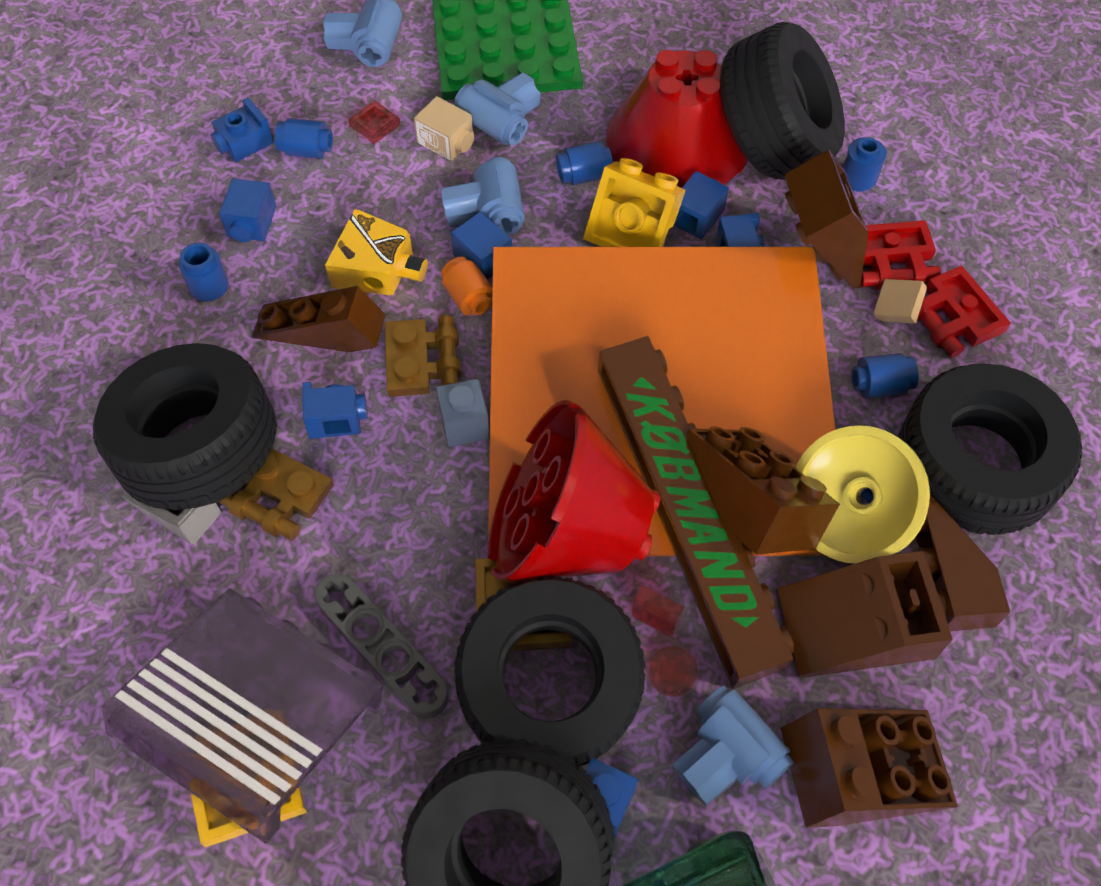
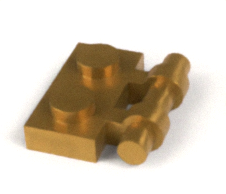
M440 316L438 318V328L433 332H426L425 319L385 322L388 397L430 394L429 380L441 379V386L458 383V377L461 375V362L456 358L459 332L454 327L452 316ZM439 348L440 359L437 362H428L427 349Z
M272 448L262 468L245 484L246 488L218 502L228 507L229 513L243 520L247 517L262 525L261 528L264 532L274 537L281 535L293 541L298 536L301 526L290 520L292 515L297 512L310 519L333 488L334 483L332 478ZM264 495L279 504L277 507L269 509L257 502Z

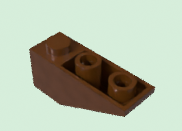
M353 286L264 304L258 314L252 338L343 352L373 349L377 347L386 315L359 286Z
M930 494L927 516L919 533L916 535L919 546L917 551H924L950 631L996 628L1011 612L998 569Z

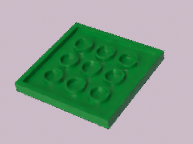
M432 0L443 100L455 99L459 90L466 84L473 85L474 82L482 79L498 87L521 73H525L534 79L535 87L539 92L583 89L582 72L568 0Z

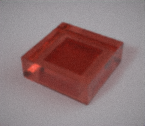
M375 100L348 119L350 127L373 144L401 125L398 116Z
M642 585L634 598L632 615L633 618L670 637V635L673 636L680 623L684 606Z

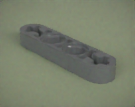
M339 573L323 578L315 590V600L322 614L412 714L423 719L434 718L441 714L446 708L449 698L446 683L438 672L351 578ZM335 589L338 592L345 590L346 600L353 608L348 615H346L344 608L337 601L334 600L329 603L330 597L328 592ZM363 619H374L379 623L378 632L370 639H358L353 634L355 625ZM392 651H402L409 656V663L401 672L391 673L383 668L384 658ZM418 668H421L423 670L416 673ZM415 673L417 680L427 690L433 686L437 687L434 691L436 701L431 705L425 700L419 704L416 703L419 697L416 688L409 681ZM406 682V684H405V686H404L403 688H401V687L399 686L400 684H403V683Z

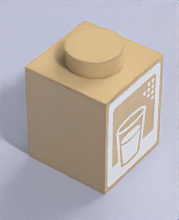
M437 96L414 117L417 143L450 161L460 152H467L473 144L472 114Z

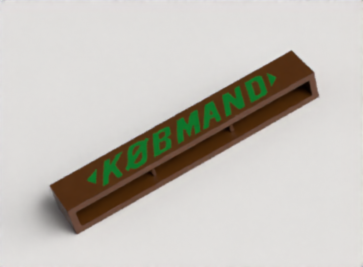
M649 336L601 350L599 352L598 373L644 481L651 489L660 493V504L657 509L658 515L732 689L785 670L793 660L794 645L792 638L784 626H778L772 612L774 609L772 594L765 583H759L753 567H755L753 552L729 531L723 523L686 435L689 429L697 428L694 423H687L682 412L684 410V402L681 392L676 385L671 386L666 376L668 371L667 363L662 351L654 349Z

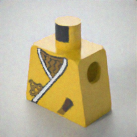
M354 209L325 267L331 288L343 289L359 286L367 293L393 295L402 277L422 282L427 272L428 261L425 258L413 255L410 234L407 230Z

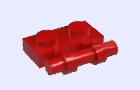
M926 220L866 225L868 238L863 266L871 265L873 271L862 272L861 288L876 286L877 290H881L885 279L923 281L926 284L929 279L941 274L940 266H926L924 262L932 260L936 252ZM906 263L907 268L891 269L890 264Z
M962 265L929 279L926 291L930 295L924 297L917 318V322L921 320L932 333L930 339L938 348L943 347L951 358L958 356L965 349L957 339L958 337L964 336L971 346L974 347L1005 333L1011 324ZM942 309L951 322L945 324L936 311Z

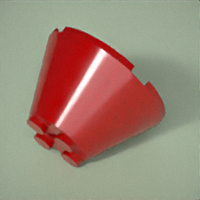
M663 50L657 54L656 61L610 119L606 133V145L610 149L613 162H619L621 158L635 160L643 165L641 171L654 177L656 173H666L678 179L677 186L680 188L687 183L696 171L717 180L725 186L728 181L743 171L748 160L739 148L725 115L720 89L721 66L717 62L718 57L714 52L710 50L698 52Z
M561 400L555 403L541 416L525 439L532 446L522 465L513 462L494 512L489 534L488 559L496 561L497 570L492 568L491 574L505 582H518L523 579L530 580V578L534 577L538 579L549 575V578H554V575L572 577L616 573L624 570L633 559L643 560L651 548L652 536L648 531L652 517L660 504V493L648 486L580 405L569 400Z

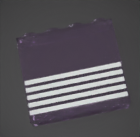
M228 588L110 697L101 708L105 731L108 736L267 844L280 829V810L283 804L365 709L374 714L379 711L383 683L379 682L369 670L357 668L339 657L338 653L329 645L319 644L301 633L299 628L292 622L280 620L267 612L255 599L251 597L245 598L231 588Z

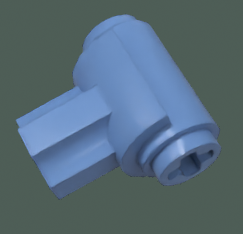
M367 0L363 3L360 13H326L323 24L324 41L327 49L352 50L363 64L369 67H380L388 62L402 21L400 7L394 0Z
M521 73L498 87L482 79L474 82L473 85L466 84L457 93L454 105L472 114V124L501 144L516 145L522 140L527 131L528 121L525 119V115L540 105L541 93L535 87L534 79L525 73Z
M494 157L487 160L476 169L473 174V182L441 189L449 227L461 225L479 212H482L507 235L515 234L522 227L525 215L517 170L506 158Z
M724 685L713 692L697 709L696 712L702 717L699 722L702 727L697 733L701 740L673 763L672 768L693 795L707 807L736 780L741 785L751 780L753 784L759 782L765 789L768 788L793 765L794 761L788 756L791 750L735 689L729 691Z

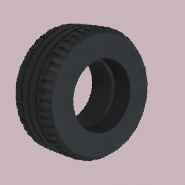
M779 22L731 46L723 59L720 70L721 98L732 134L747 160L760 173L771 178L784 180L786 179L784 174L828 149L835 157L843 145L845 135L842 100L826 56L810 33L794 23Z
M192 343L158 350L139 359L125 369L108 386L99 401L93 420V439L98 453L123 489L132 498L154 508L185 510L216 503L234 494L247 484L262 468L273 447L277 422L274 409L257 374L247 360L236 354V352L216 345ZM208 414L193 428L174 436L165 437L182 422L196 416Z
M983 363L963 365L937 375L923 387L899 431V438L914 450L925 468L931 496L961 529L963 528L968 532H975L977 534L1001 535L1006 534V532L1014 533L1017 530L1021 531L1026 527L1034 525L1063 496L1073 483L1081 466L1080 459L1083 453L1081 435L1073 415L1057 393L1041 380L1021 370L1004 365ZM966 425L979 426L997 433L1014 448L1021 462L1022 469L1003 471L978 463L959 446L952 428Z
M549 575L538 579L537 577L530 578V580L523 579L516 584L507 585L505 589L501 588L494 596L492 595L487 598V602L485 604L482 603L478 611L471 616V622H467L465 631L460 638V644L457 647L454 670L460 707L466 722L480 742L489 741L490 743L496 739L506 741L507 738H514L515 741L527 739V742L531 743L536 741L541 746H552V750L555 751L558 749L564 753V757L567 758L569 756L575 760L574 763L576 765L580 764L581 766L589 764L593 758L598 759L612 748L626 732L636 716L642 701L646 673H644L646 668L643 658L644 651L643 648H640V638L637 637L634 625L631 626L630 618L623 613L620 605L616 606L612 598L606 597L603 591L595 590V587L590 584L588 586L583 581H573V578L566 577L564 579L554 575V578H549ZM549 630L572 635L573 638L578 640L588 650L594 662L596 678L590 699L578 712L561 720L544 721L526 715L513 704L504 687L503 666L510 649L523 636L538 631Z
M507 738L506 741L496 739L491 743L489 741L481 742L480 746L474 745L467 751L464 750L458 753L457 757H453L431 780L411 812L402 838L404 842L401 845V853L403 854L401 857V867L403 868V880L406 881L405 886H506L487 878L473 865L465 851L462 839V829L469 818L481 812L495 809L512 810L531 817L546 829L557 846L560 855L557 871L544 881L530 886H609L614 852L613 824L610 820L609 808H606L607 802L600 795L598 785L593 784V778L589 774L584 773L585 770L581 765H576L574 763L575 760L569 756L567 758L564 757V753L558 749L557 751L552 750V746H541L539 742L532 741L531 743L527 742V739L515 741L514 738Z

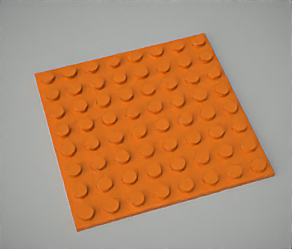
M493 247L488 542L496 505L513 462L522 465L532 446L525 439L541 416L551 406L561 400H569L580 405L642 477L598 373V363L601 350L645 336H649L654 349H660L665 357L668 369L666 376L670 385H676L681 392L684 402V410L682 412L687 423H694L697 429H710L711 426L730 430H739L741 427L754 429L764 436V443L774 451L784 453L792 458L795 462L794 467H796L799 459L810 445L823 435L835 430L814 248ZM656 511L648 531L652 536V544L646 556H676ZM816 549L755 554L753 552L754 556H826Z

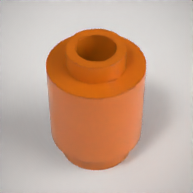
M456 257L450 260L441 271L442 284L457 307L466 316L471 314L478 316L487 312L492 306L493 287L476 263L468 260L466 257Z

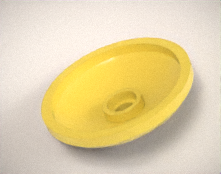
M861 425L833 430L810 445L795 467L805 476L815 478L823 483L827 488L826 493L840 503L816 547V550L829 558L856 564L879 556L897 554L912 542L924 524L930 500L929 482L925 468L914 450L902 439L890 432L876 427ZM869 488L873 492V500L871 503L864 505L861 502L860 495L863 490Z

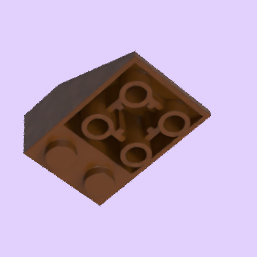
M828 149L784 174L790 190L785 193V197L792 211L799 216L800 222L795 224L803 243L806 246L813 245L819 260L823 264L829 262L835 277L839 281L845 279L853 289L860 288L868 230L847 174Z
M711 426L710 429L688 430L686 435L723 523L729 531L755 554L816 549L840 503L826 493L827 488L823 483L801 473L794 467L795 462L792 458L784 453L774 451L764 443V436L754 429L741 427L739 430H730Z
M924 551L875 557L776 589L784 625L794 645L792 656L798 678L934 660L953 640Z
M817 708L781 727L784 744L791 750L788 756L794 761L790 768L805 828L842 826L958 807L928 710Z

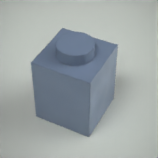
M479 379L436 387L439 410L448 447L490 439L488 414Z

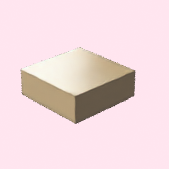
M885 279L873 315L876 319L885 322L916 324L927 290L926 285L923 281Z

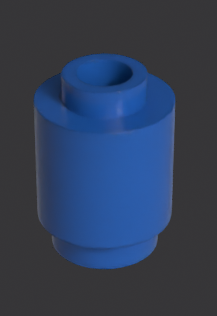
M288 118L286 122L279 121L276 125L275 145L278 151L285 152L287 156L323 159L325 152L332 150L333 133L331 129H327L324 121Z
M857 138L849 145L843 168L853 191H866L874 187L878 181L887 151L885 146L874 138Z
M600 141L564 148L563 153L556 154L557 171L561 183L571 182L572 186L600 180L604 167L613 163L609 147L603 148Z
M193 243L182 250L179 268L190 294L200 301H213L224 295L228 289L229 281L217 251L205 243Z
M902 353L860 357L857 366H853L851 380L854 390L861 391L862 397L865 399L904 395L908 390L916 389L919 372L916 360L912 356L905 357Z

